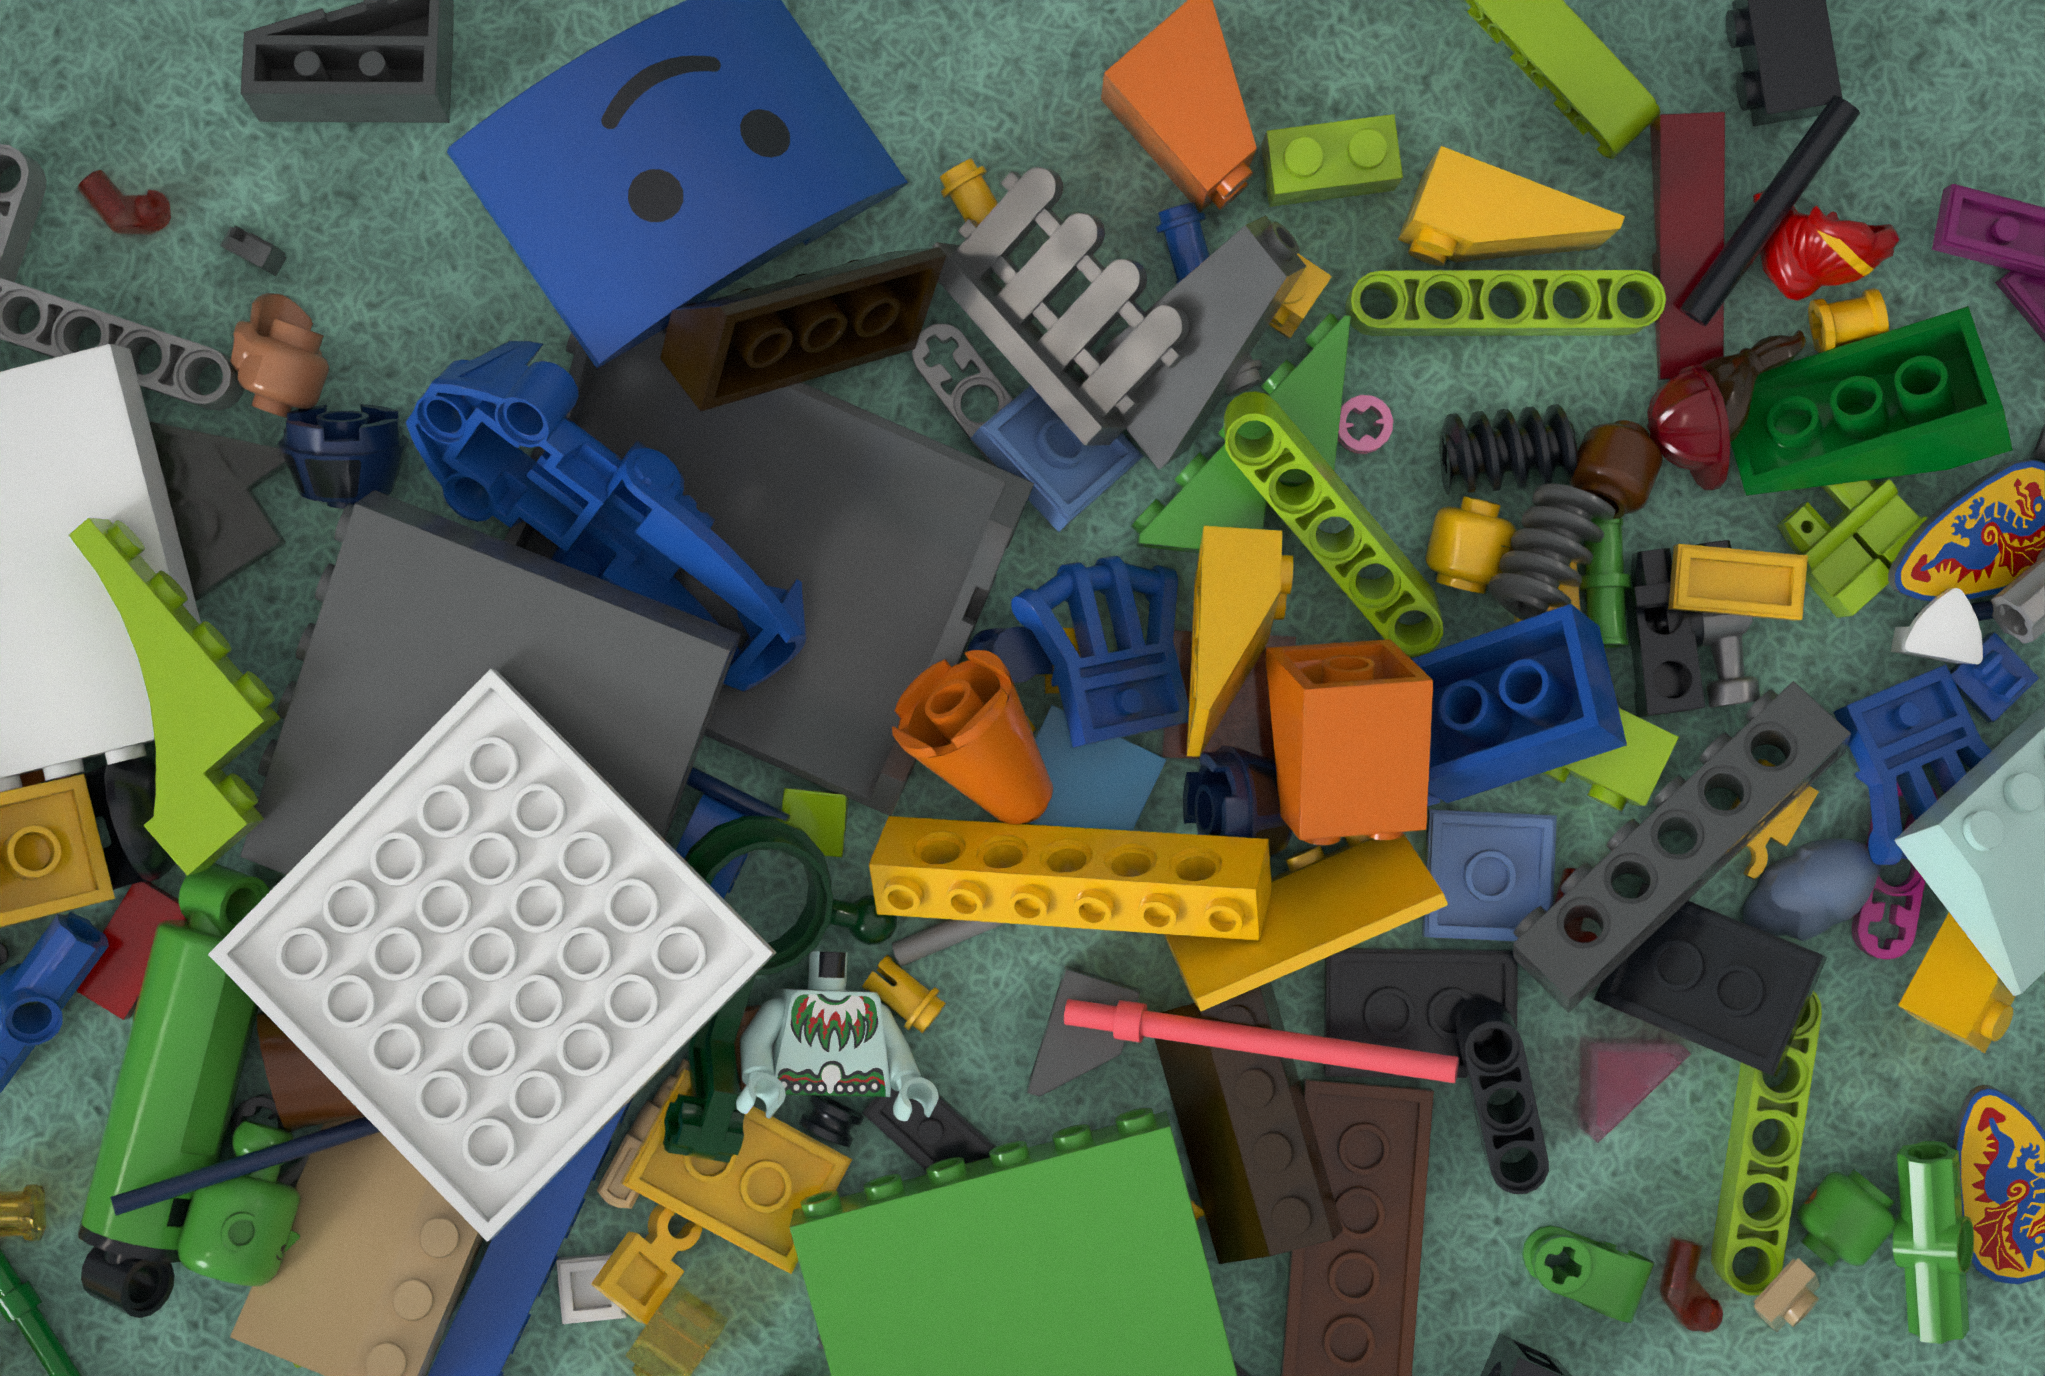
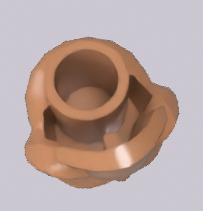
M266 293L257 297L252 303L250 321H239L235 325L233 333L234 344L230 362L235 372L238 373L237 379L239 384L244 389L255 394L251 406L287 418V413L291 412L292 407L310 409L316 406L329 372V364L319 350L324 335L311 331L313 325L311 318L295 302L281 294Z

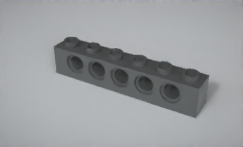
M1794 681L1779 695L1772 689L1763 694L1747 711L1745 718L1749 723L1733 738L1726 732L1717 737L1701 754L1699 761L1704 765L1687 781L1680 775L1670 781L1655 797L1653 804L1657 809L1641 824L1635 819H1631L1624 824L1607 843V847L1611 852L1594 868L1588 862L1577 868L1562 884L1560 890L1565 895L1548 911L1541 906L1537 907L1516 927L1513 933L1518 939L1513 943V958L1568 1013L1846 752L1851 733ZM1761 745H1772L1784 753L1786 761L1774 767L1764 766L1754 759L1751 751ZM1714 788H1727L1738 796L1740 804L1731 810H1718L1707 802L1705 795ZM1681 831L1692 839L1694 847L1684 854H1672L1661 847L1658 839L1666 832ZM1623 874H1634L1646 882L1648 890L1638 898L1629 899L1617 894L1611 884L1617 877ZM1586 917L1594 920L1600 926L1602 932L1594 941L1580 943L1567 935L1565 927L1575 918Z

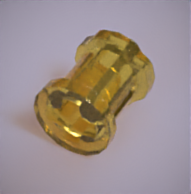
M37 1184L26 1185L23 1191H0V1237L23 1236L24 1240L40 1241L46 1228L45 1192L43 1187Z

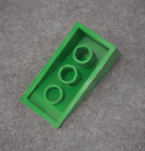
M1969 306L1789 362L1778 368L1763 372L1755 380L1748 420L1731 443L1746 496L1949 470L2013 450L2005 411Z

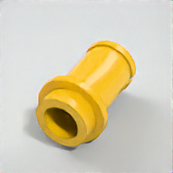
M972 158L948 170L939 179L945 187L941 191L944 198L951 197L964 221L966 222L968 219H971L980 224L998 202L982 177L987 172L985 167L977 168Z
M886 955L877 965V971L895 986H891L877 973L872 971L862 985V988L866 991L877 992L882 1002L907 1021L903 1027L908 1031L915 1027L923 1034L946 1005L937 996L940 990L934 987L930 991L892 961L889 955Z

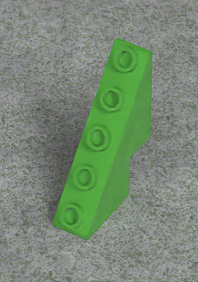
M1330 312L1304 340L1313 348L1312 351L1297 367L1286 359L1265 381L1261 388L1279 404L1334 470L1351 316L1344 315L1339 321ZM1256 420L1242 424L1237 432L1244 438L1259 439L1265 436L1271 428L1264 422ZM1223 426L1221 430L1218 432V434L1225 440V431ZM1224 443L1209 460L1199 452L1174 479L1182 487L1178 494L1166 506L1156 498L1131 525L1139 534L1136 547L1199 553L1204 526L1263 529L1266 499L1232 461ZM1290 469L1283 472L1279 476L1278 481L1290 487L1299 486L1305 483L1311 475L1300 469Z

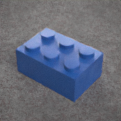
M1572 604L1412 658L1433 679L1428 792L1446 803L1627 746L1600 627Z

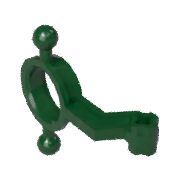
M742 816L715 826L689 849L684 858L711 885L716 874L734 858L754 850H779L797 858L803 864L808 880L806 905L796 924L779 939L768 943L777 953L691 1038L688 1051L692 1093L691 1096L678 1094L676 1101L669 1104L664 1120L665 1137L663 1141L664 1148L668 1153L729 1163L731 1157L738 1155L744 1138L743 1120L745 1114L741 1113L736 1106L739 1092L734 1042L756 975H772L797 965L818 946L830 925L849 928L850 933L856 940L867 945L883 943L892 936L897 927V916L877 914L874 895H865L854 903L833 899L831 890L832 880L823 852L802 828L775 816Z

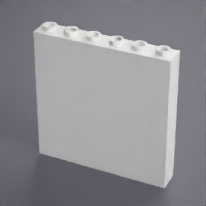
M106 344L0 372V792L23 787L20 775L42 769L45 781L84 772L82 759L105 754L108 765L147 756L144 744L155 741L150 701L140 663L122 617L97 572L69 537V534L87 518L109 519L112 523L119 520L128 526L145 547V550L139 555L156 574L162 570L181 586L188 597L183 606L201 624L140 385L138 384L137 372L131 349Z

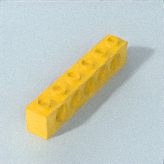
M888 816L869 862L876 911L879 915L1260 941L1272 892L1269 839Z

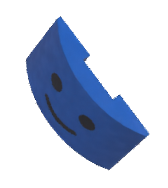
M782 0L683 1L622 31L554 71L477 124L449 146L447 150L452 161L596 368L601 367L667 328L672 310L682 308L691 303L705 302L711 295L799 243L803 242L806 246L894 194L908 183Z

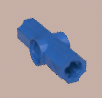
M72 912L66 915L57 914L24 961L8 968L0 975V1093L34 1047L51 1040L59 1032L63 1023L62 1009L108 948L106 935L95 928L90 920ZM27 1002H38L31 1006H20Z

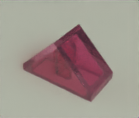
M1580 1037L1578 1127L1586 1136L1599 1143L1684 1062L1691 1053L1682 1044L1670 1039Z

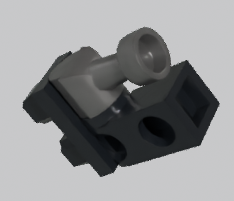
M1729 540L1696 544L1698 546L1732 548ZM1670 548L1640 551L1632 554V588L1625 591V605L1636 692H1634L1636 716L1646 717L1705 708L1697 647L1703 646L1711 647L1718 681H1712L1707 685L1709 708L1756 702L1760 698L1758 680L1753 676L1744 677L1742 635L1749 629L1753 622V617L1668 609L1672 571Z

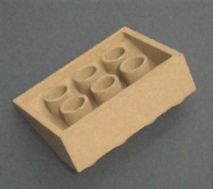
M362 1117L323 1123L321 1130ZM381 1132L310 1154L295 1187L301 1196V1202L292 1230L298 1233L300 1238L285 1252L277 1275L270 1282L262 1286H252L230 1338L324 1376H426L484 1238Z

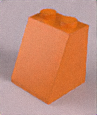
M1187 0L1104 72L1101 100L1190 202H1195L1196 209L1201 213L1212 202L1219 210L1223 209L1248 186L1246 180L1253 174L1249 167L1257 147L1213 0Z
M1391 639L1267 647L1266 667L1280 816L1297 838L1314 845H1331L1338 843L1341 837L1366 835L1378 840H1394L1402 837L1403 833L1407 831L1426 830L1433 679Z

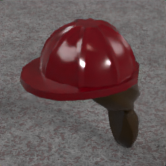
M1798 330L1792 336H1768L1759 340L1752 348H1743L1739 354L1715 357L1703 362L1701 365L1697 364L1680 369L1677 376L1670 379L1655 392L1647 410L1648 423L1646 427L1650 431V438L1658 445L1663 457L1679 468L1690 470L1696 484L1704 490L1720 489L1727 480L1730 463V443L1735 440L1748 420L1756 378L1765 371L1778 368L1792 361L1805 346L1806 339L1804 333Z

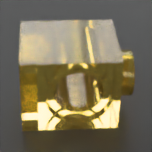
M676 1283L625 1356L635 1363L632 1371L636 1376H690L723 1331L728 1319L679 1283Z

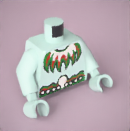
M812 951L809 953L808 989L776 988L772 999L761 1005L740 1037L741 1073L746 1087L737 1097L736 1106L744 1114H747L753 1107L756 1096L765 1102L767 1108L766 1118L770 1119L782 1105L786 1095L890 1097L892 1088L899 1091L893 1105V1113L897 1119L908 1121L912 1113V1105L909 1099L920 1102L924 1108V1114L929 1118L939 1097L935 1085L931 1081L920 1077L921 1074L909 1044L889 1007L881 1003L878 993L846 990L848 952Z

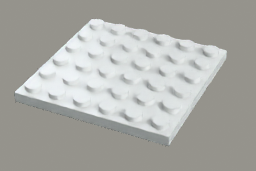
M490 669L208 955L488 1242L586 1146L777 952L497 670Z

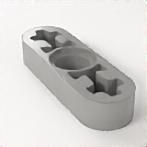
M934 324L921 331L916 348L912 350L915 366L970 439L986 422H973L963 414L961 401L968 390L974 387H986L993 391L999 402L996 414L1013 399L967 338L956 327L948 324ZM934 338H937L942 344L953 340L958 345L952 356L954 362L963 373L970 363H973L979 371L978 374L968 376L960 381L951 395H948L942 388L943 384L953 381L945 367L939 363L930 368L925 363V360L931 354L927 344ZM971 440V442L978 449V451L981 453V455L984 457L987 463L996 466L986 456V454Z

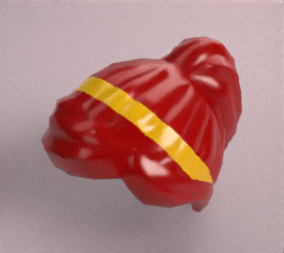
M1764 191L1758 192L1753 196L1754 203L1758 201ZM1793 206L1760 251L1763 271L1787 299L1800 301L1811 296L1821 286H1837L1856 282L1869 275L1880 263L1893 256L1894 248L1899 242V235L1891 224L1867 225L1865 222L1839 220L1836 212H1830L1826 216L1818 206L1813 207L1810 215L1798 213Z

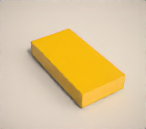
M1676 544L1673 548L1668 609L1792 621L1802 620L1808 555Z

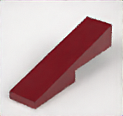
M1725 112L1661 114L1650 124L1656 252L1652 254L1653 276L1658 278L1664 287L1666 295L1664 310L1655 321L1658 380H1670L1677 376L1682 368L1697 364L1701 365L1712 358L1724 356V303L1706 327L1685 315L1680 310V307L1724 248Z

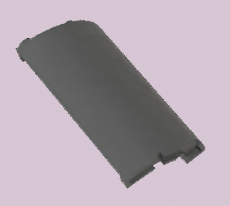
M667 328L599 368L595 367L571 332L566 351L574 355L569 374L573 377L578 387L579 397L576 405L566 417L622 459L637 440L649 449L657 450L666 455L684 477L683 495H690L698 503L696 508L700 512H707L715 519L710 529L736 552L765 585L787 590L796 579L802 582L807 637L804 647L778 672L759 685L744 692L723 684L705 736L892 816L917 761L904 751L893 736L892 726L898 729L900 717L894 711L897 702L906 688L930 666L946 659L951 667L960 663L996 579V572L1006 548L1008 549L1034 483L802 382L700 412L660 359ZM540 446L535 447L530 457L537 462L545 450ZM525 521L509 528L504 539L508 543L552 559L554 552L559 547ZM680 567L674 574V577L699 601L720 626L741 634L737 645L741 649L749 634L738 617L737 609Z

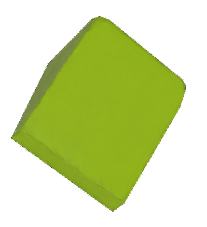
M784 788L782 811L790 815L788 822L802 828L823 852L824 856L842 858L849 798L843 794Z

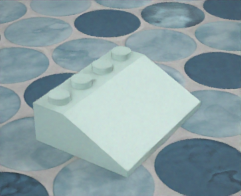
M2045 702L1894 840L2013 996L2022 994L2045 972Z

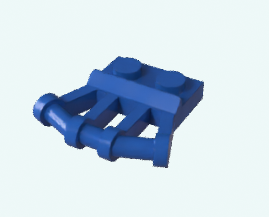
M1118 556L1099 558L1095 566L1085 567L1080 562L1061 565L1057 575L1036 590L1031 588L1025 589L1011 600L1014 616L1020 624L1033 632L1053 664L1054 671L1051 684L1052 687L1058 686L1073 748L1188 723L1189 703L1173 641L1178 590V575L1173 568L1156 565L1152 569L1124 563ZM1095 591H1100L1106 597L1118 651L1108 653L1095 600ZM1133 591L1145 594L1146 599L1150 602L1146 645ZM1063 601L1068 602L1081 657L1051 611Z
M1946 664L1833 712L1836 720L1851 733L1848 745L1860 771L1854 774L1869 788L1873 830L1869 836L1868 851L1870 858L1877 865H1896L1900 859H1908L1894 841L1902 833L1897 783L1914 819L1917 820L1937 801L1922 765L1930 763L1945 794L1967 774L1960 758L1972 769L1992 751L1982 741Z

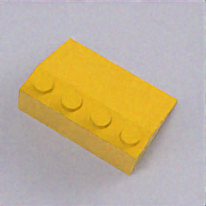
M1404 833L1402 837L1394 840H1378L1366 835L1346 836L1345 839L1348 845L1328 854H1324L1321 845H1317L1285 859L1289 870L1271 878L1272 892L1260 941L1164 934V937L1190 997L1199 1010L1204 1011L1448 905L1444 893Z

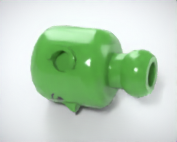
M245 1120L234 1131L232 1146L235 1157L292 1140L294 1136L293 1133L283 1129ZM284 1163L193 1192L177 1249L179 1260L184 1267L212 1279L244 1286H262L270 1282L277 1275L285 1252L300 1238V1235L293 1231L292 1228L301 1202V1196L292 1186L277 1181L280 1168Z

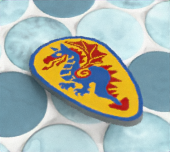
M2032 459L2008 462L1979 478L1945 503L1919 526L1901 548L1888 573V581L1891 588L1903 595L1924 601H1932L1949 588L1961 589L1968 600L1998 594L2037 561L2039 553L2045 547V463Z
M1991 1085L1976 1086L1965 1097L1957 1118L1952 1149L1959 1151L1962 1216H1968L1973 1224L1974 1249L1971 1263L1977 1271L1995 1282L2022 1284L2045 1277V1131L2036 1119L2008 1094Z

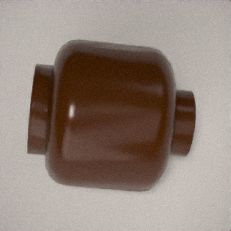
M1628 420L1599 424L1585 433L1578 449L1577 468L1571 481L1569 479L1568 481L1571 487L1587 491L1610 504L1615 510L1613 519H1619L1625 514L1637 512L1646 505L1662 466L1663 457L1658 445L1649 437L1648 431L1641 425Z

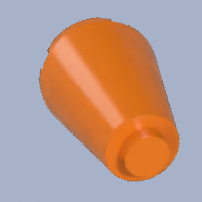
M972 650L964 652L969 659L968 661L951 667L946 659L930 666L906 688L897 702L894 711L900 717L898 729L892 726L895 740L905 752L1002 823L1019 825L1030 823L1039 818L1045 812L1052 797L1053 785L1010 672L1002 660L992 652Z

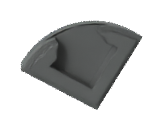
M236 225L234 228L230 226L220 244L222 248L274 276H277L287 258L284 256L285 252L273 244L244 231Z

